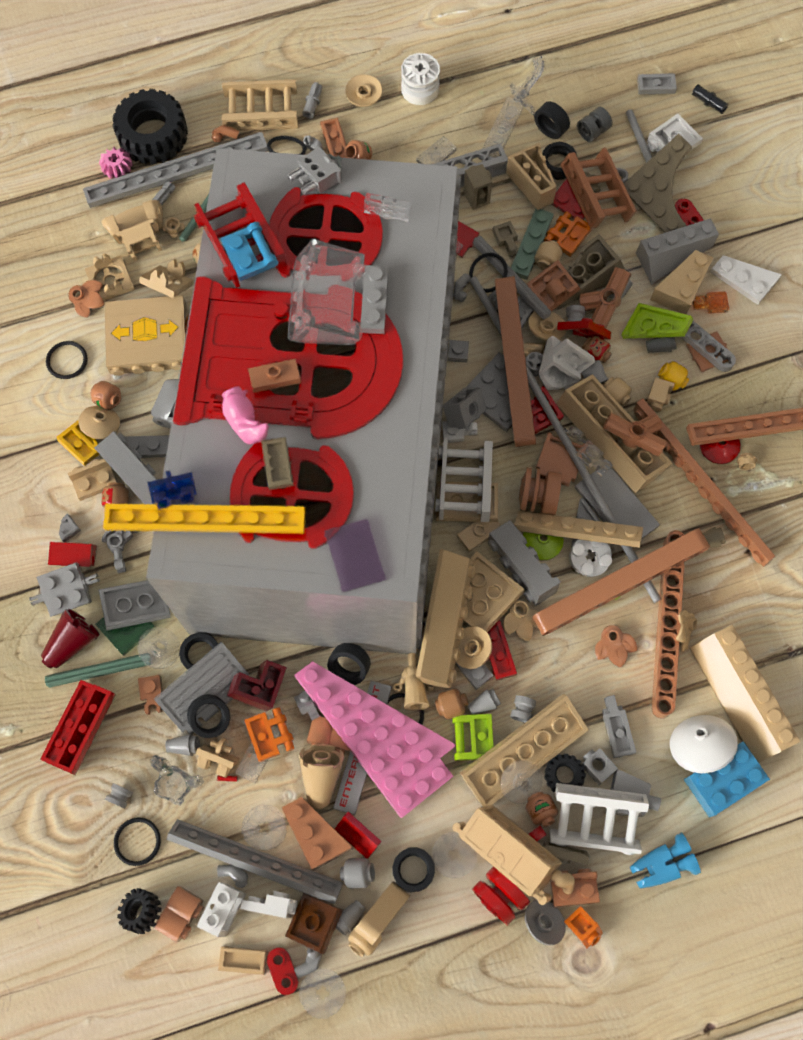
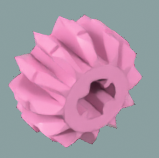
M113 147L111 151L106 149V154H101V160H99L101 170L110 179L126 175L125 173H131L132 160L127 151L124 152L122 147L118 150Z

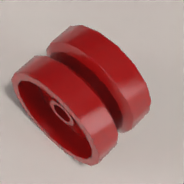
M493 866L486 873V878L493 888L484 881H479L472 888V891L492 915L497 916L508 926L516 918L514 911L508 904L510 903L514 908L522 911L530 901L513 882Z

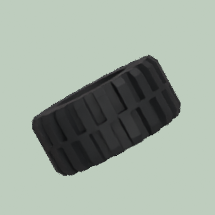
M142 89L138 93L133 92L129 94V97L124 98L121 101V105L118 104L115 109L116 113L113 114L112 119L113 129L120 148L122 147L124 152L127 151L132 160H139L143 164H147V162L157 164L160 161L163 163L168 158L172 159L175 157L176 152H180L183 149V144L187 141L188 128L183 109L172 95H167L166 92L161 90L157 92L156 89H149V91ZM150 120L165 122L164 126L154 133L142 134L136 132L137 128L144 122Z

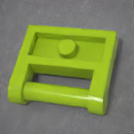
M492 714L462 715L452 718V723L455 724V761L477 760L494 747ZM463 723H470L471 752H465Z

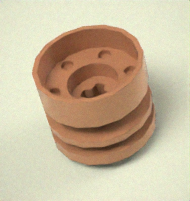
M527 467L521 479L519 491L520 510L525 511L527 502H531L530 512H534L536 505L541 504V514L556 515L562 473L548 471L545 479H541V471L537 469L535 478H532V468Z

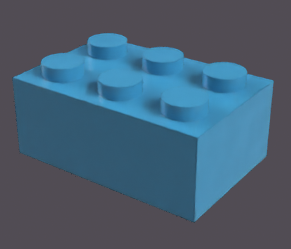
M743 741L738 744L733 760L724 768L711 773L694 772L683 780L710 818L719 814L770 779Z

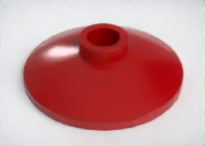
M739 439L724 441V445H721L719 442L700 445V450L710 462L727 464L738 456L741 444Z

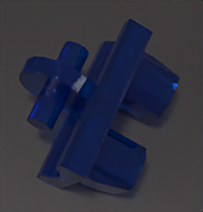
M170 470L165 471L167 478L147 482L152 504H156L158 509L168 508L171 505L170 501L180 499L184 504L193 502L194 495L197 494L192 472L172 476Z

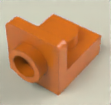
M581 906L564 921L566 926L577 936L586 949L600 941L603 934L600 926Z

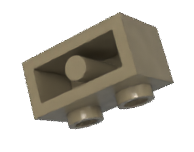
M483 164L469 167L465 170L463 192L472 210L489 204L492 188L490 171L486 170Z

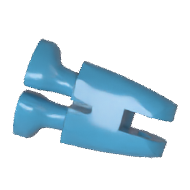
M682 832L675 836V844L672 847L668 848L666 844H663L630 866L632 873L642 871L647 867L650 874L649 877L646 876L636 882L639 889L681 878L680 872L685 870L693 875L701 873L700 866L693 853L677 862L672 860L674 857L692 851Z

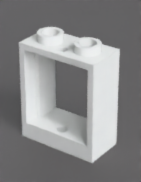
M218 882L197 927L216 937H226L246 893L228 884Z

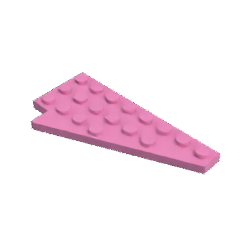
M313 661L294 675L400 818H403L453 777L440 759L455 747V744Z

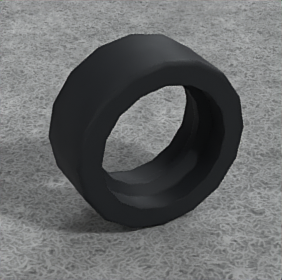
M552 101L545 102L534 114L535 123L539 130L551 139H559L570 128V119L561 106Z
M553 142L543 150L542 154L546 158V165L555 180L566 179L562 167H554L548 162V157L554 154L567 156L568 153L573 152L577 156L575 149L568 143Z
M198 632L184 639L180 646L179 656L181 663L187 670L194 665L188 657L191 646L197 642H206L213 649L218 645L214 637L207 633Z
M343 643L338 645L331 653L327 668L328 671L352 685H357L365 679L371 662L369 655L363 648L353 643ZM348 657L353 659L359 665L360 671L351 672L344 669L338 662V658Z
M210 694L202 695L193 700L187 712L190 727L194 733L203 738H214L224 733L229 726L231 718L230 710L226 703L219 697ZM204 704H215L221 710V720L214 728L205 729L196 722L197 711Z
M417 847L401 851L396 856L392 866L393 877L396 883L402 889L409 892H419L426 889L435 875V864L432 857L425 850ZM410 856L420 857L427 866L426 877L416 884L406 882L400 872L402 862Z

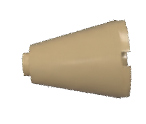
M312 744L308 750L304 751V748L301 749L299 762L308 804L315 809H323L331 801L344 762V754L341 750L340 753L335 751V746Z

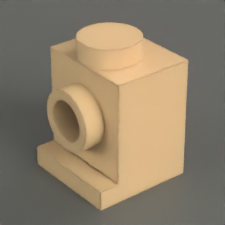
M655 377L647 399V403L653 411L661 412L663 405H668L670 393L675 383Z

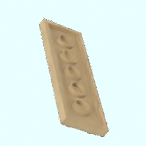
M562 694L461 771L460 775L482 807L491 806L589 729L568 696Z

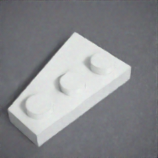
M724 255L710 271V273L757 305L782 276V274Z

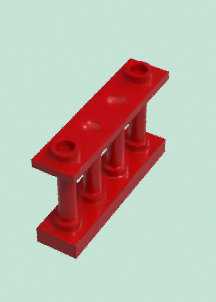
M245 182L236 186L238 196H236L235 200L205 213L199 203H196L194 206L197 214L193 215L198 227L204 228L224 265L222 270L227 281L232 280L236 288L240 287L238 275L218 239L240 230L253 222L260 223L262 227L261 233L272 255H275L279 262L277 265L278 269L287 266L285 253ZM238 208L241 210L245 208L247 212L245 217L213 231L209 221ZM253 237L247 239L250 247L256 244ZM262 254L255 256L258 262L264 259Z

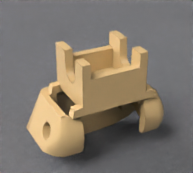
M149 200L142 203L143 205L128 209L115 217L114 215L108 216L101 222L118 244L125 245L128 254L131 255L134 261L138 260L136 253L156 246L158 251L162 250L156 234L163 227V207L158 200Z

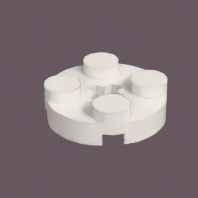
M577 539L569 553V561L577 573L587 577H594L604 573L611 565L612 552L608 543ZM588 550L595 553L593 562L591 559H586Z

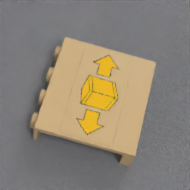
M178 295L174 298L167 296L104 302L106 367L110 375L121 376L124 373L142 374L146 371L162 372L168 369L180 370L186 338L184 312L187 311L183 295Z

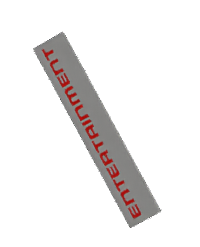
M371 681L367 693L387 704L392 686ZM351 751L334 809L356 815L367 772Z

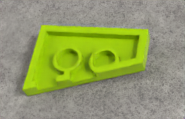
M638 303L621 335L623 339L685 337L693 322V318L691 315Z

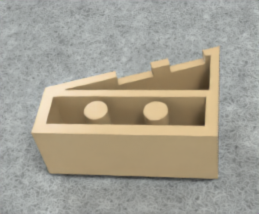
M695 250L654 289L650 300L676 312L687 314L712 263L713 257Z

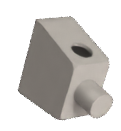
M621 770L614 772L610 790L646 794L649 802L648 809L659 811L661 798L649 795L651 784ZM618 809L615 815L629 816V811ZM646 812L639 813L638 817L645 816Z

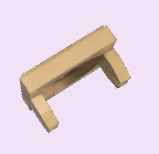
M102 254L103 258L101 259L96 256L93 260L94 265L85 268L89 280H95L99 271L103 270L105 275L99 282L105 287L104 291L100 290L98 292L103 301L135 290L121 255L112 259L107 254ZM116 267L122 272L115 275L110 273L109 268ZM110 276L116 279L111 285L105 283L106 278Z
M173 259L167 268L159 265L141 275L139 283L174 298L193 285V279L184 276L186 270L184 262H180L177 266V259Z

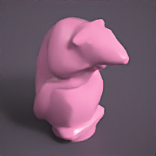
M241 387L231 388L223 393L222 410L226 420L245 443L255 444L265 440L268 435L269 426L267 423L262 424L255 420L252 402L245 396L247 391H242Z

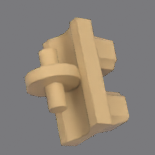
M224 737L219 742L212 740L210 746L203 744L196 751V755H199L197 766L208 770L212 761L219 763L216 774L222 777H227L240 758L230 754L232 748L226 746L227 739Z

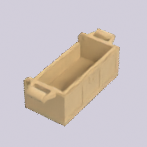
M495 806L480 807L467 824L459 822L453 825V830L459 833L460 838L524 893L536 898L541 905L551 901V895L545 893L544 888L551 880L552 873L562 865L561 861Z

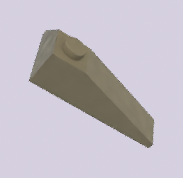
M600 234L585 244L579 251L580 254L576 260L569 264L567 272L581 290L563 302L557 309L579 299L582 293L593 292L608 284L615 267L626 270L621 259Z

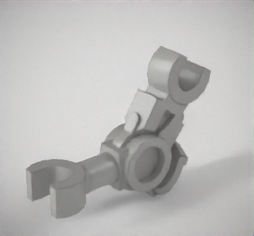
M107 530L102 536V542L107 543L108 548L114 553V566L118 573L126 572L122 551H124L125 544L133 537L132 533L139 531L115 532Z

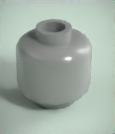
M350 858L346 860L344 867H341L340 878L349 889L367 888L374 881L375 868L367 858Z

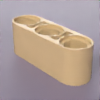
M392 881L354 930L373 945L409 899L410 895Z

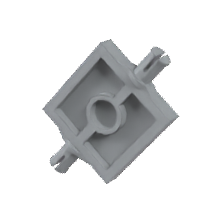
M73 563L40 575L36 578L41 594L30 597L29 600L33 601L30 603L34 606L44 602L50 617L61 614L66 609H74L92 602L88 585L100 582V579L97 578L99 576L95 573L85 577L78 563Z

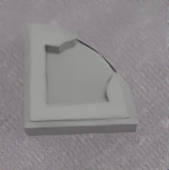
M68 513L62 518L59 536L64 543L81 531Z

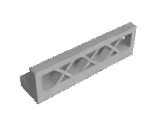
M500 143L432 165L455 166L458 163L465 164L463 168H457V176H461L460 187H463L465 170L469 167L483 164L485 169L490 171L491 177L506 174L508 158ZM497 151L500 154V156L496 158L490 156L491 153ZM477 157L483 159L480 163L472 162V160Z

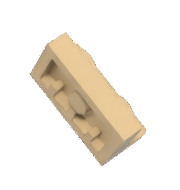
M101 458L94 460L91 464L84 467L78 466L68 473L80 501L102 493V489L108 486V483L117 482L112 467Z

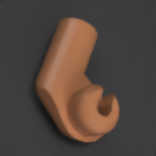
M222 125L212 131V140L220 142L225 136L237 139L239 130Z

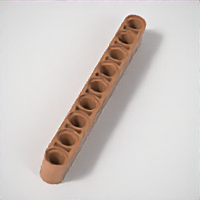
M515 276L495 279L515 447L536 445Z
M699 528L539 611L532 618L542 636H545L708 550L710 545Z
M678 530L671 531L665 538L663 546L670 543V539L676 540L684 534ZM684 563L661 574L659 595L662 600L659 601L652 693V712L660 719L672 714L676 704L679 641L676 640L681 626L678 614L682 610ZM667 579L675 580L676 586L668 584ZM666 599H672L675 606H669L666 603ZM664 619H670L674 626L668 627ZM663 640H669L672 643V648L665 647ZM661 661H668L671 669H665ZM660 681H665L669 684L668 691L661 688ZM659 702H663L668 706V712H662L659 709Z

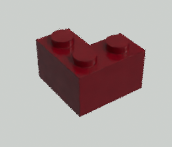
M266 660L260 664L256 678L239 672L232 679L227 697L267 712L274 706L287 667Z

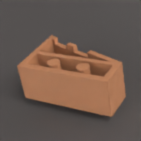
M302 797L282 807L313 871L353 850Z

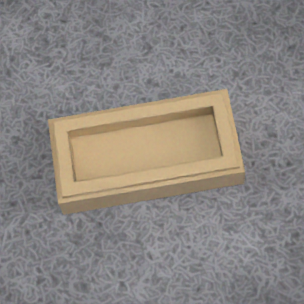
M221 946L218 971L265 975L267 950Z

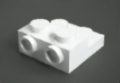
M676 114L650 132L647 143L648 148L652 152L656 151L658 153L677 134H680L692 146V149L701 144L703 138L679 114Z
M274 891L273 895L267 894L266 901L263 898L249 896L248 900L242 899L240 909L290 918L291 914L295 915L297 900L289 899V894Z

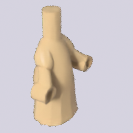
M409 653V666L403 670L401 679L394 685V693H401L402 686L405 683V702L403 708L408 711L424 710L429 708L430 705L424 683L416 677L418 667L416 654ZM427 685L428 691L435 690V686L430 687L431 685Z

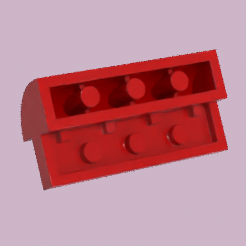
M80 680L40 760L76 776L116 694L95 684Z

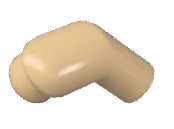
M555 870L552 873L551 880L555 882L557 887H561L564 893L571 894L574 891L575 879L570 873H562L560 870Z

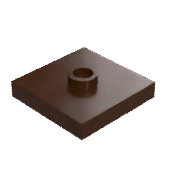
M303 893L285 937L325 955L343 910Z

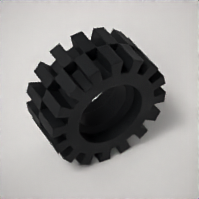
M559 754L549 761L545 768L544 778L552 792L556 790V783L576 786L584 784L586 773L580 759L577 760L574 755ZM562 766L569 767L573 771L572 781L569 783L560 782L556 775L558 768Z
M137 888V890L132 889L131 893L127 892L125 894L126 900H121V903H123L122 907H118V911H121L120 914H117V918L121 919L119 925L125 930L137 934H145V931H151L150 926H156L155 919L159 920L160 918L157 913L161 912L162 908L158 907L161 905V901L152 892ZM142 905V911L140 915L136 918L137 911L139 907Z

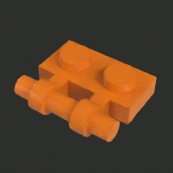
M566 211L563 216H559L556 220L555 226L547 231L544 242L557 240L562 252L571 257L592 229H590L586 221L578 216L573 221L569 220L571 214ZM562 228H567L564 233L559 232Z
M280 707L272 710L274 715L272 719L268 720L266 713L263 712L244 720L259 762L280 755L279 745L284 744L286 752L295 749L292 742L294 740L293 735L288 731L287 719L282 714ZM277 726L281 736L274 738L271 727Z

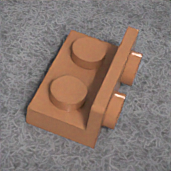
M591 869L577 870V873L571 874L575 879L574 891L571 894L564 893L561 887H557L555 882L550 880L554 908L597 904L600 902L596 879L598 875L597 872H591Z

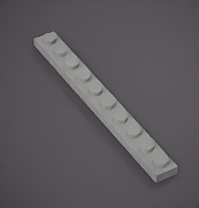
M259 132L83 188V191L91 208L164 185L168 181L173 182L211 170L214 167L216 148L267 152V143L263 133Z

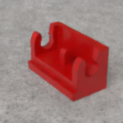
M50 542L48 565L68 566L78 563L79 567L94 566L97 546L83 543Z

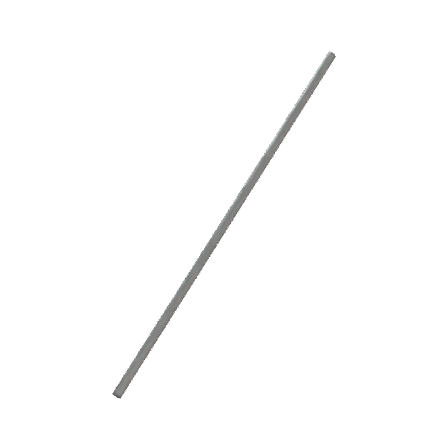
M472 277L470 282L501 335L499 315L477 277ZM526 364L529 386L608 523L618 524ZM621 545L631 563L638 560L631 546ZM651 580L643 584L654 603L662 600Z

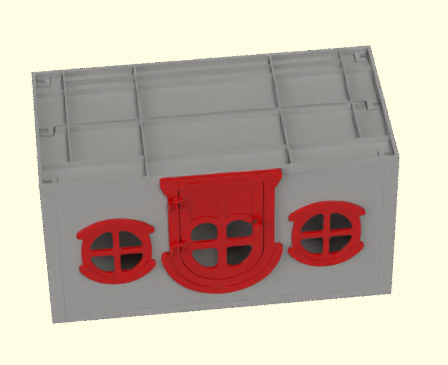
M216 148L206 212L235 200L236 196H238L236 186L245 182L282 247L287 266L280 269L276 266L241 282L239 280L240 287L236 288L232 280L227 281L222 270L224 265L203 228L158 504L251 506L250 500L253 496L284 498L286 506H295L297 500L329 502L331 509L321 521L305 528L304 534L154 531L146 578L188 634L199 632L207 633L213 637L334 648L343 643H353L367 651L416 654L417 649H421L429 548L431 543L455 278L461 176H457V166L342 158V161H340L342 165V183H337L321 194L314 189L308 194L303 195L301 188L305 185L300 183V177L291 181L288 178V174L299 168L297 160L305 155ZM238 208L209 221L214 231L245 217L247 212L245 208L242 210ZM257 244L251 246L255 256L261 254ZM365 265L388 266L384 334L361 333L360 331ZM276 316H277V317L287 316V318H285V319H278V318H276ZM287 321L304 323L307 326L304 350L301 352H289L275 349L270 342L273 330L281 323ZM328 324L345 331L356 343L355 353L351 356L319 354L317 352V343L320 327ZM296 359L297 365L302 368L299 391L295 395H278L270 390L253 393L248 368ZM316 368L347 369L352 372V382L341 392L325 398H316L311 394L313 374ZM234 387H241L242 391H247L245 396L252 402L255 420L262 424L267 423L269 426L268 435L265 440L286 437L294 486L285 489L269 490L268 487L253 485L255 476L265 468L262 442L247 444L232 429L222 410L223 393ZM303 461H308L324 470L333 483V490L329 493L299 490L297 486L300 464Z

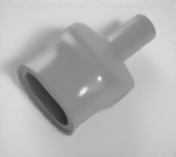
M600 360L595 361V363L581 372L584 379L593 374L601 384L608 380Z

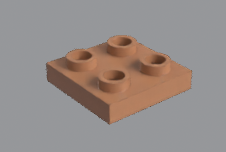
M559 260L527 283V286L551 312L581 290Z

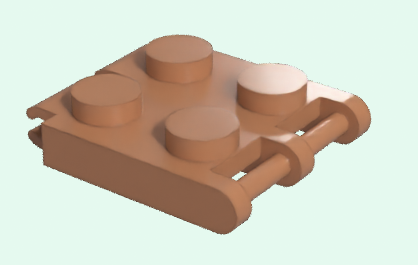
M548 432L536 470L540 469L541 478L544 479L548 471L561 472V484L569 487L570 481L575 482L578 469L564 445L550 441L552 439L562 443L560 438ZM572 442L574 447L581 449V451L577 449L576 451L582 460L587 444L583 443V445Z

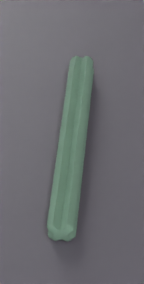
M149 653L47 675L45 676V684L49 688L148 666L152 664Z

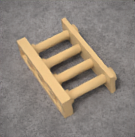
M296 79L222 82L224 97H229V113L222 114L223 125L239 131L298 128L297 112L291 111V95L297 94ZM273 95H284V111L273 112ZM247 96V113H236V97ZM254 96H265L266 112H255Z

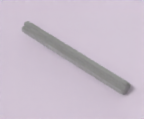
M482 236L474 239L473 245L482 254L488 252L497 254ZM485 257L503 276L504 268L501 261L495 257ZM507 264V277L515 276L517 292L542 319L548 318L551 310Z

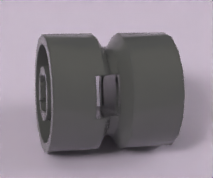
M597 107L589 115H586L577 122L578 132L585 141L592 142L600 134H603L612 127V118L605 108Z

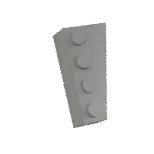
M113 431L94 448L144 504H158L162 479L159 481L154 476L156 471L149 464L145 465L140 460L142 458L140 453L135 448L131 449L126 444L128 440L121 432Z

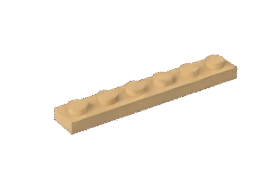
M518 511L514 524L521 532L640 548L643 535V527Z

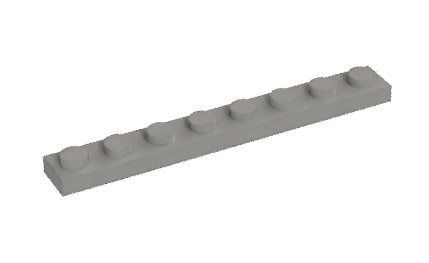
M178 819L167 835V840L332 904H335L343 882Z

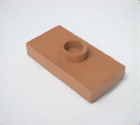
M296 359L248 368L253 393L301 383Z

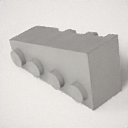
M511 520L489 533L488 545L493 552L497 551L500 555V562L504 568H509L512 572V579L524 588V596L529 603L533 602L537 606L556 594L561 581L557 577H551L550 568L546 563L540 564L537 552L533 547L529 546L527 548L525 545L527 544L526 539Z

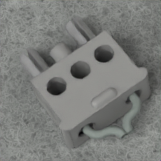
M317 146L315 150L297 160L299 168L288 174V178L291 181L300 177V183L305 185L301 188L303 195L308 194L314 189L321 194L337 183H342V165L340 164L342 158L339 155L326 154L321 147Z

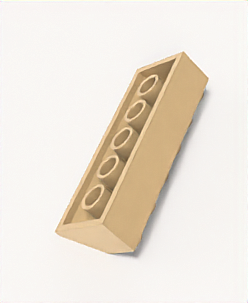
M593 374L566 389L556 403L635 494L652 483L673 464L663 452L658 457L638 446L635 448L627 447L623 443L622 438L603 429V425L610 413L631 423L634 420Z
M444 549L439 551L416 677L426 685L451 689L452 683L456 681L457 671L454 669L456 661L458 662L460 659V649L458 647L460 640H463L464 637L462 625L463 619L466 620L468 615L466 603L472 593L470 581L475 576V566L470 558Z
M733 624L689 648L742 742L744 741L758 763L801 742Z

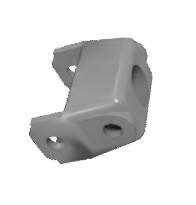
M168 379L164 382L151 410L153 422L159 426L171 429L179 379Z

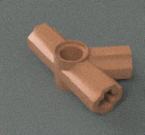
M615 267L605 289L580 294V305L584 306L586 311L595 310L591 318L594 323L602 324L605 326V329L607 328L615 309L621 304V296L632 275L631 273ZM614 294L615 298L613 301L607 302V297Z
M610 413L603 425V429L622 438L623 443L627 447L635 448L638 446L658 457L667 443L666 440L654 435L662 429L661 419L657 415L653 416L651 414L640 421L631 423Z

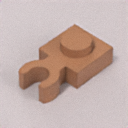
M155 675L138 678L140 700H147L144 706L145 713L150 715V707L154 705L157 707V712L161 713L162 708L154 700L163 691L161 676Z

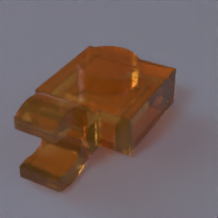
M726 291L707 292L705 296H696V301H693L694 310L707 308L708 314L725 313L729 310Z

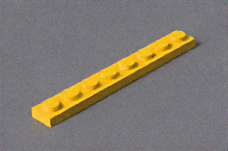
M105 504L103 528L112 531L304 534L306 509L305 507Z

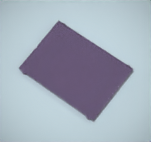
M367 519L324 531L340 582V589L343 593L386 581V575L383 572L369 527L370 523Z

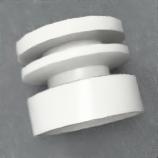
M415 53L409 55L401 65V91L403 97L409 103L426 105L437 98L439 93L440 65L433 56L426 53Z

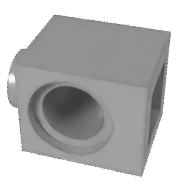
M600 748L596 752L591 749L582 757L585 760L582 766L585 767V771L598 786L618 769ZM593 760H600L602 762L603 769L601 771L593 768Z

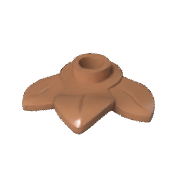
M89 280L82 286L76 285L70 289L68 294L69 300L75 304V311L80 316L88 318L90 309L105 305L98 293L103 287L101 282ZM77 292H80L79 297H75Z
M609 625L602 630L601 640L595 646V654L598 660L608 657L617 667H622L625 664L627 652L637 651V644L634 638L629 634L622 633L621 629L614 625ZM611 632H614L616 635L614 640H611L609 637Z

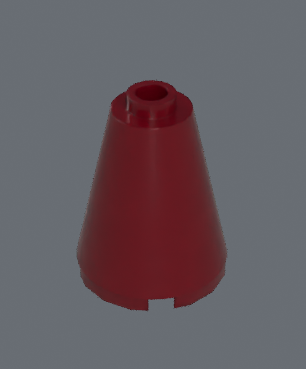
M66 609L62 613L41 654L43 658L42 663L50 669L53 667L59 668L95 641L100 635L99 631L92 624L89 626L85 622L86 618L72 609Z

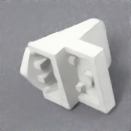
M551 336L546 342L539 370V378L546 390H561L562 388L566 390L581 380L580 373L595 363L594 356L567 338L564 341H560L556 337Z

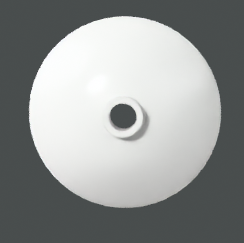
M698 715L684 720L674 729L670 738V750L674 760L684 769L695 773H711L724 768L733 760L738 748L737 736L732 726L725 720L711 715Z

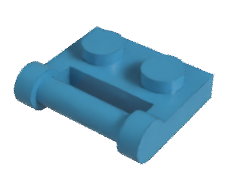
M253 222L247 228L220 238L240 282L272 269L279 263L276 256L272 255L261 233L262 227L259 222ZM254 238L264 258L262 261H257L247 239Z

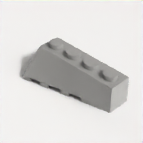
M710 218L641 240L636 254L652 285L659 278L670 274L672 270L677 268L695 250L703 253L713 247L719 233Z

